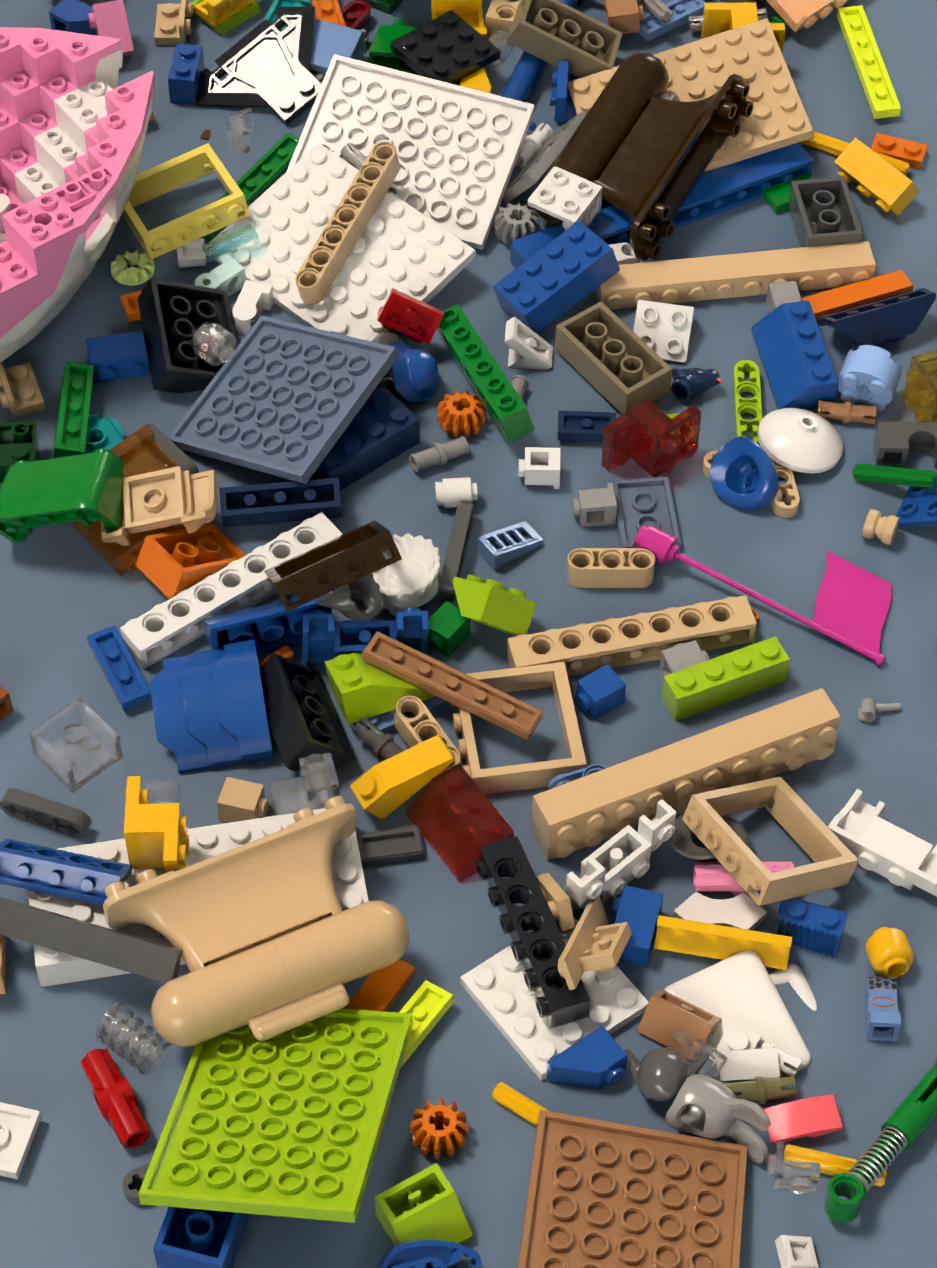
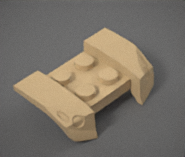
M180 466L124 477L120 528L106 530L104 529V523L101 522L102 542L109 544L110 542H115L121 546H131V534L178 524H183L188 533L199 530L204 523H209L215 518L218 506L216 472L210 470L190 474L189 470L183 471Z

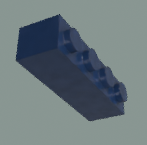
M339 478L308 480L306 484L293 481L219 488L221 517L224 527L304 521L321 512L327 518L343 517Z

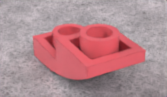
M834 1094L796 1100L764 1109L771 1121L768 1132L771 1143L774 1146L805 1136L815 1138L844 1129Z

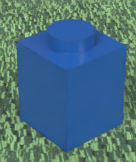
M607 664L577 681L576 703L583 712L587 711L593 720H596L625 703L626 684Z

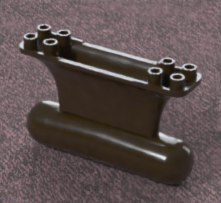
M649 53L632 54L620 64L541 182L551 169L557 166L602 186V200L622 210L632 222L630 240L635 257L642 261H646L649 257L656 259L661 252L660 240L662 237L670 238L673 235L675 224L672 222V219L718 149H721L728 136L736 137L739 134L741 127L739 119L741 116L748 118L752 114L754 104L747 100L750 85L743 82L742 76L737 74L730 75L718 92L705 99L691 102L673 101L659 98L667 91L669 83L668 70L662 61ZM537 210L542 219L554 226L563 223L562 220Z

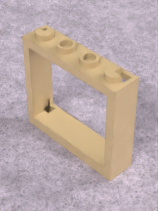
M565 662L468 673L467 675L502 692L553 687L567 754L566 759L480 769L470 712L449 702L450 707L456 706L457 713L453 714L454 731L461 733L462 739H457L460 758H465L466 765L462 766L463 780L465 783L470 782L472 796L548 787L549 781L555 776L570 773L587 766Z
M781 776L694 794L682 818L684 823L758 906L848 885L859 861ZM765 807L815 863L771 873L721 816Z

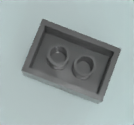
M845 176L791 181L788 206L800 247L862 241V229Z

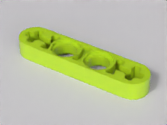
M741 360L735 364L733 372L735 436L747 437V431H752V440L760 445L757 436L758 428L762 421L760 369L751 360ZM744 373H748L749 381H744ZM750 392L754 397L746 399L741 397L740 394ZM745 413L753 414L756 418L753 420H745L741 417V415Z

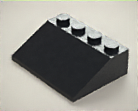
M150 278L137 300L153 390L179 394L205 390L238 347L228 291ZM203 343H208L209 352L202 350L201 346ZM200 352H203L206 355L207 360H204V358L200 355Z

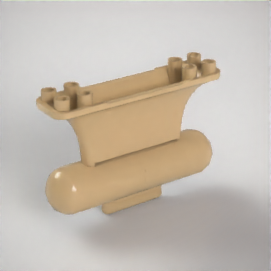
M335 796L325 802L324 807L326 811L314 815L311 808L298 811L293 816L295 823L287 825V828L175 872L170 871L158 876L154 869L145 870L136 878L139 884L129 888H125L123 882H115L105 888L104 891L107 899L103 903V909L109 928L118 929L128 925L142 924L155 929L169 940L175 948L183 950L182 958L188 966L190 973L167 982L158 989L152 1000L151 1017L153 1025L166 1042L180 1048L196 1046L247 1024L257 1040H267L346 1007L350 998L344 984L391 966L404 955L409 946L410 933L405 917L396 906L382 900L367 901L342 911L339 905L332 877V858L336 845L355 832L357 812L353 804H345L341 796Z

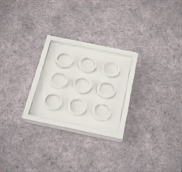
M574 917V922H575V927H576L578 921H577L576 918ZM558 926L567 945L575 928L562 931ZM511 945L460 977V984L541 1081L547 1076V1061L600 1026H603L610 1035L643 1014L649 1003L617 965L605 972H598L597 970L587 971L583 973L581 980L590 998L589 1017L551 1029L546 1017L541 1018L538 1014L535 1004L537 996L534 989L529 990L523 977V970L525 968L522 961L517 962L515 960ZM544 957L537 958L539 961L549 960ZM551 985V986H549V987L552 988V989H559V988H561V987L558 986V985Z

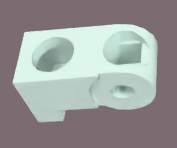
M227 253L219 258L218 267L211 270L210 273L199 275L195 280V285L228 291V296L243 288L246 281L245 268Z

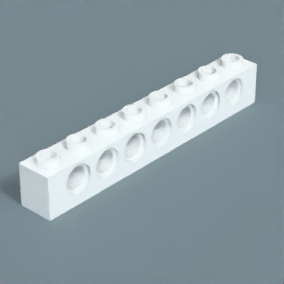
M322 512L312 518H307L295 528L281 533L274 540L255 548L241 559L232 561L227 567L213 575L206 576L202 581L180 591L173 598L154 606L150 611L138 618L129 620L124 626L120 627L121 637L134 660L144 670L204 635V619L250 608L273 595L274 591L264 572L265 570L343 534Z

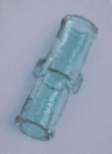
M249 222L230 233L229 231L224 232L222 237L201 247L203 252L205 251V257L211 262L230 251L234 253L238 251V247L258 239V233L255 232L256 229L252 222Z

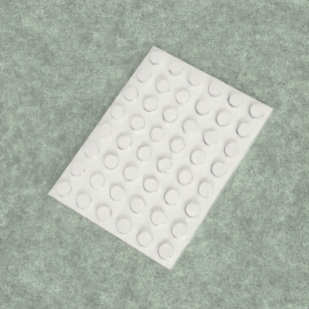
M334 54L287 171L318 143L340 157V151L344 146L350 149L347 143H352L362 154L368 156L377 143L383 141L391 142L396 147L400 170L388 190L470 247L483 250L535 113V105Z
M320 143L315 145L248 207L250 216L228 225L205 246L206 253L217 262H219V258L228 253L245 268L246 280L272 285L274 303L304 325L367 341H372L378 334L387 330L377 321L380 307H383L392 288L427 304L476 257L475 249L388 190L323 300L313 305L304 303L300 297L295 277L359 172L358 169Z

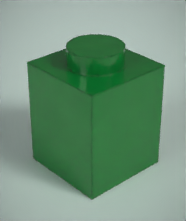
M448 601L428 619L427 646L446 657H449L471 635V619L461 616L460 609Z

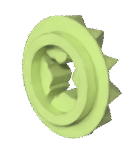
M138 249L134 253H129L126 250L124 255H116L115 261L111 262L112 277L123 285L134 286L143 284L155 272L154 259L150 260L147 253L140 254Z

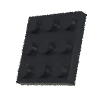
M452 10L390 42V50L420 76L451 84L500 59V50Z

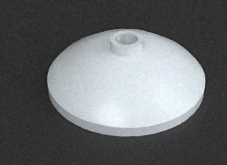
M783 408L768 413L760 422L757 432L760 446L772 460L790 470L802 473H822L835 467L842 456L843 443L840 435L826 419L816 413L799 408Z

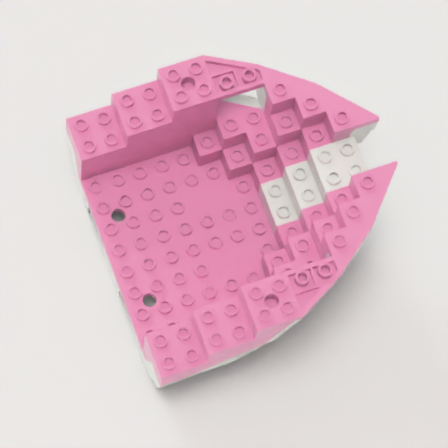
M0 27V193L7 195L11 202V211L2 215L5 229L2 233H5L7 241L0 244V363L38 335L69 303L92 272L97 260L103 254L134 186L155 98L154 72L150 71L118 87L119 69L122 68L123 63L121 39L45 28Z

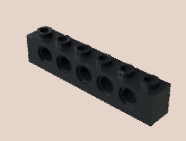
M518 836L480 847V861L476 862L479 877L482 881L487 880L490 887L488 888L489 900L493 907L498 906L501 928L505 935L510 934L512 938L511 949L517 962L522 961L525 968L523 970V977L529 990L534 989L537 996L535 1004L541 1018L546 1017L551 1029L589 1017L590 998L582 980L580 979L576 989L569 990L565 978H562L559 974L558 959L566 944ZM502 877H511L512 879H503ZM515 903H521V904H524V905H523V906H515V905H513V904H515ZM533 930L536 933H526L525 931ZM544 957L549 960L539 961L537 958ZM551 985H558V986H560L561 988H559V989H552V988H550L549 986H551Z

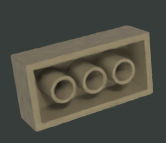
M521 0L517 7L507 42L558 67V61H569L568 73L582 78L613 68L622 32L558 0Z
M599 302L556 325L555 349L624 417L633 414L670 393L672 368L603 302Z

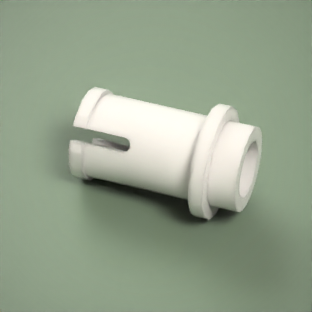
M773 1041L771 1044L764 1042L761 1048H774L776 1043ZM777 1048L780 1072L789 1077L791 1075L795 1077L798 1070L792 1067L789 1068L784 1063L786 1062L798 1069L803 1059Z

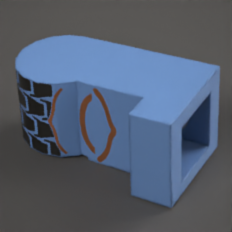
M867 977L865 988L866 1040L897 1041L901 1028V1014L898 1011L896 979L893 977ZM874 1026L890 1028L886 1031H878Z

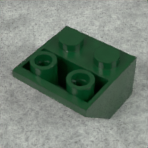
M36 420L0 422V483H2L9 466L14 465L16 461H39Z

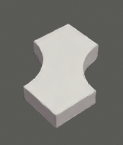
M696 891L674 910L673 917L754 930L767 918V911L758 906L744 892L730 899L719 900L708 898Z

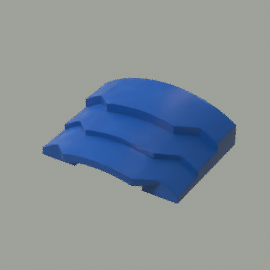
M254 639L223 644L224 648L193 652V655L162 659L163 670L149 682L157 741L176 754L178 773L273 759Z

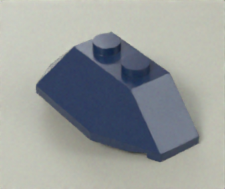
M921 288L870 304L822 316L821 319L824 324L855 344L878 347L880 342L887 340L891 342L901 341L905 339V335L915 333L936 300V293Z

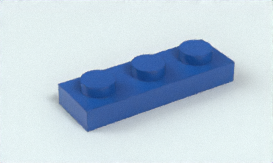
M114 625L87 636L88 645L123 711L150 701V689L116 626Z

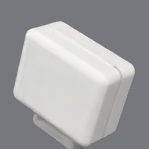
M744 950L681 979L664 989L722 1019L716 1031L709 1036L702 1052H707L709 1058L717 1062L718 1054L715 1049L731 1020L762 1035V1040L757 1049L761 1048L764 1042L771 1044L773 1041L776 1043L775 1047L803 1059L798 1069L786 1062L784 1063L785 1066L799 1071L806 1068L811 1062L810 1052L775 987L776 984L789 982L808 1007L814 1011L817 1009L809 983L802 969L796 964H788L787 970L778 969L768 974L758 953L753 950Z

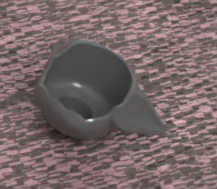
M372 573L332 591L333 593L317 600L318 605L339 610L347 618L356 621L370 620L383 610V600L379 591V584L375 582Z
M658 1048L649 1051L640 1062L629 1049L624 1051L628 1055L627 1061L639 1090L647 1098L656 1101L670 1100L676 1097L686 1079L690 1075L699 1074L709 1058V1054L704 1052L692 1064L688 1065L685 1058L678 1051L670 1048Z

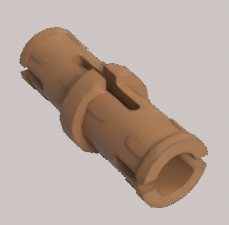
M819 400L817 414L824 419L842 420L843 424H848L851 421L875 425L877 406L851 404V401L836 403Z

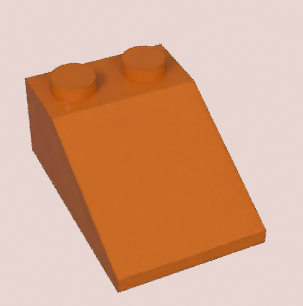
M212 523L202 525L199 530L188 533L185 528L146 536L135 565L167 598L171 599L180 591L192 587L206 576L213 575L227 567L232 561L239 560L246 555Z

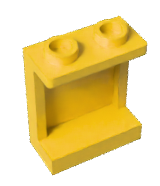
M431 0V20L452 10L487 39V30L484 27L482 0Z

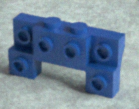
M406 608L402 612H397L396 620L393 621L377 619L372 621L344 620L334 622V613H327L323 610H314L308 614H302V664H325V661L334 659L338 655L353 652L362 653L377 631L427 655L428 611H420L418 608Z

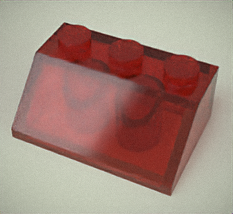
M460 763L432 778L406 810L408 818L415 826H419L422 836L459 883L478 873L476 862L480 861V847L514 837V830Z

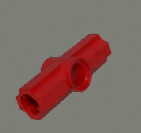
M96 1048L88 1052L80 1063L94 1090L93 1095L105 1120L109 1119L124 1149H134L143 1145L146 1139L151 1136V1133L137 1107V1099L126 1077L121 1076L107 1048Z

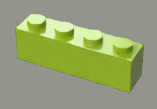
M775 636L665 675L661 698L673 719L678 721L787 681L790 658Z

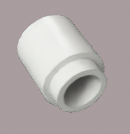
M470 477L442 479L443 482H435L437 506L444 505V508H456L459 502L472 504V501L478 500L477 483H471Z

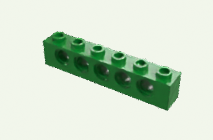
M456 304L443 311L444 316L437 328L441 340L478 394L480 400L484 402L486 409L508 443L534 431L535 429L526 405L460 306Z

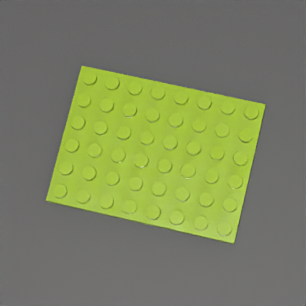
M340 1009L264 1041L257 1040L247 1024L196 1045L139 1190L140 1204L355 1223L413 1027L412 1013Z

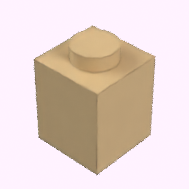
M226 777L217 801L219 821L228 823L265 817L269 806V799L265 798L263 784Z

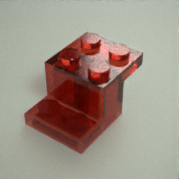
M649 399L643 401L604 426L601 466L610 472L618 466H623L631 458L653 478L658 477L664 472H669L677 463L685 458L692 457L698 449L701 411L693 405L671 419Z

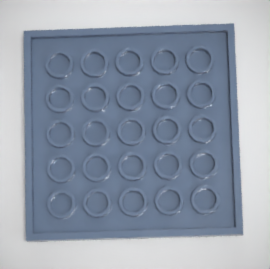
M261 315L168 439L179 449L306 484L397 360L399 353L396 347Z

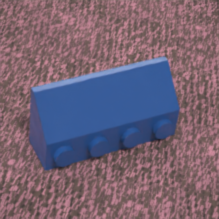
M809 300L781 304L752 326L751 332L778 410L783 408L816 409L818 408L819 400L827 402L836 401L838 380Z
M328 594L288 612L279 601H274L270 604L245 608L241 611L204 619L205 638L209 650L224 648L223 644L254 639L257 656L275 652L283 645H287L289 648L302 645V614H308L314 610L332 613V608L317 604L318 599ZM298 597L288 599L290 604L299 600Z

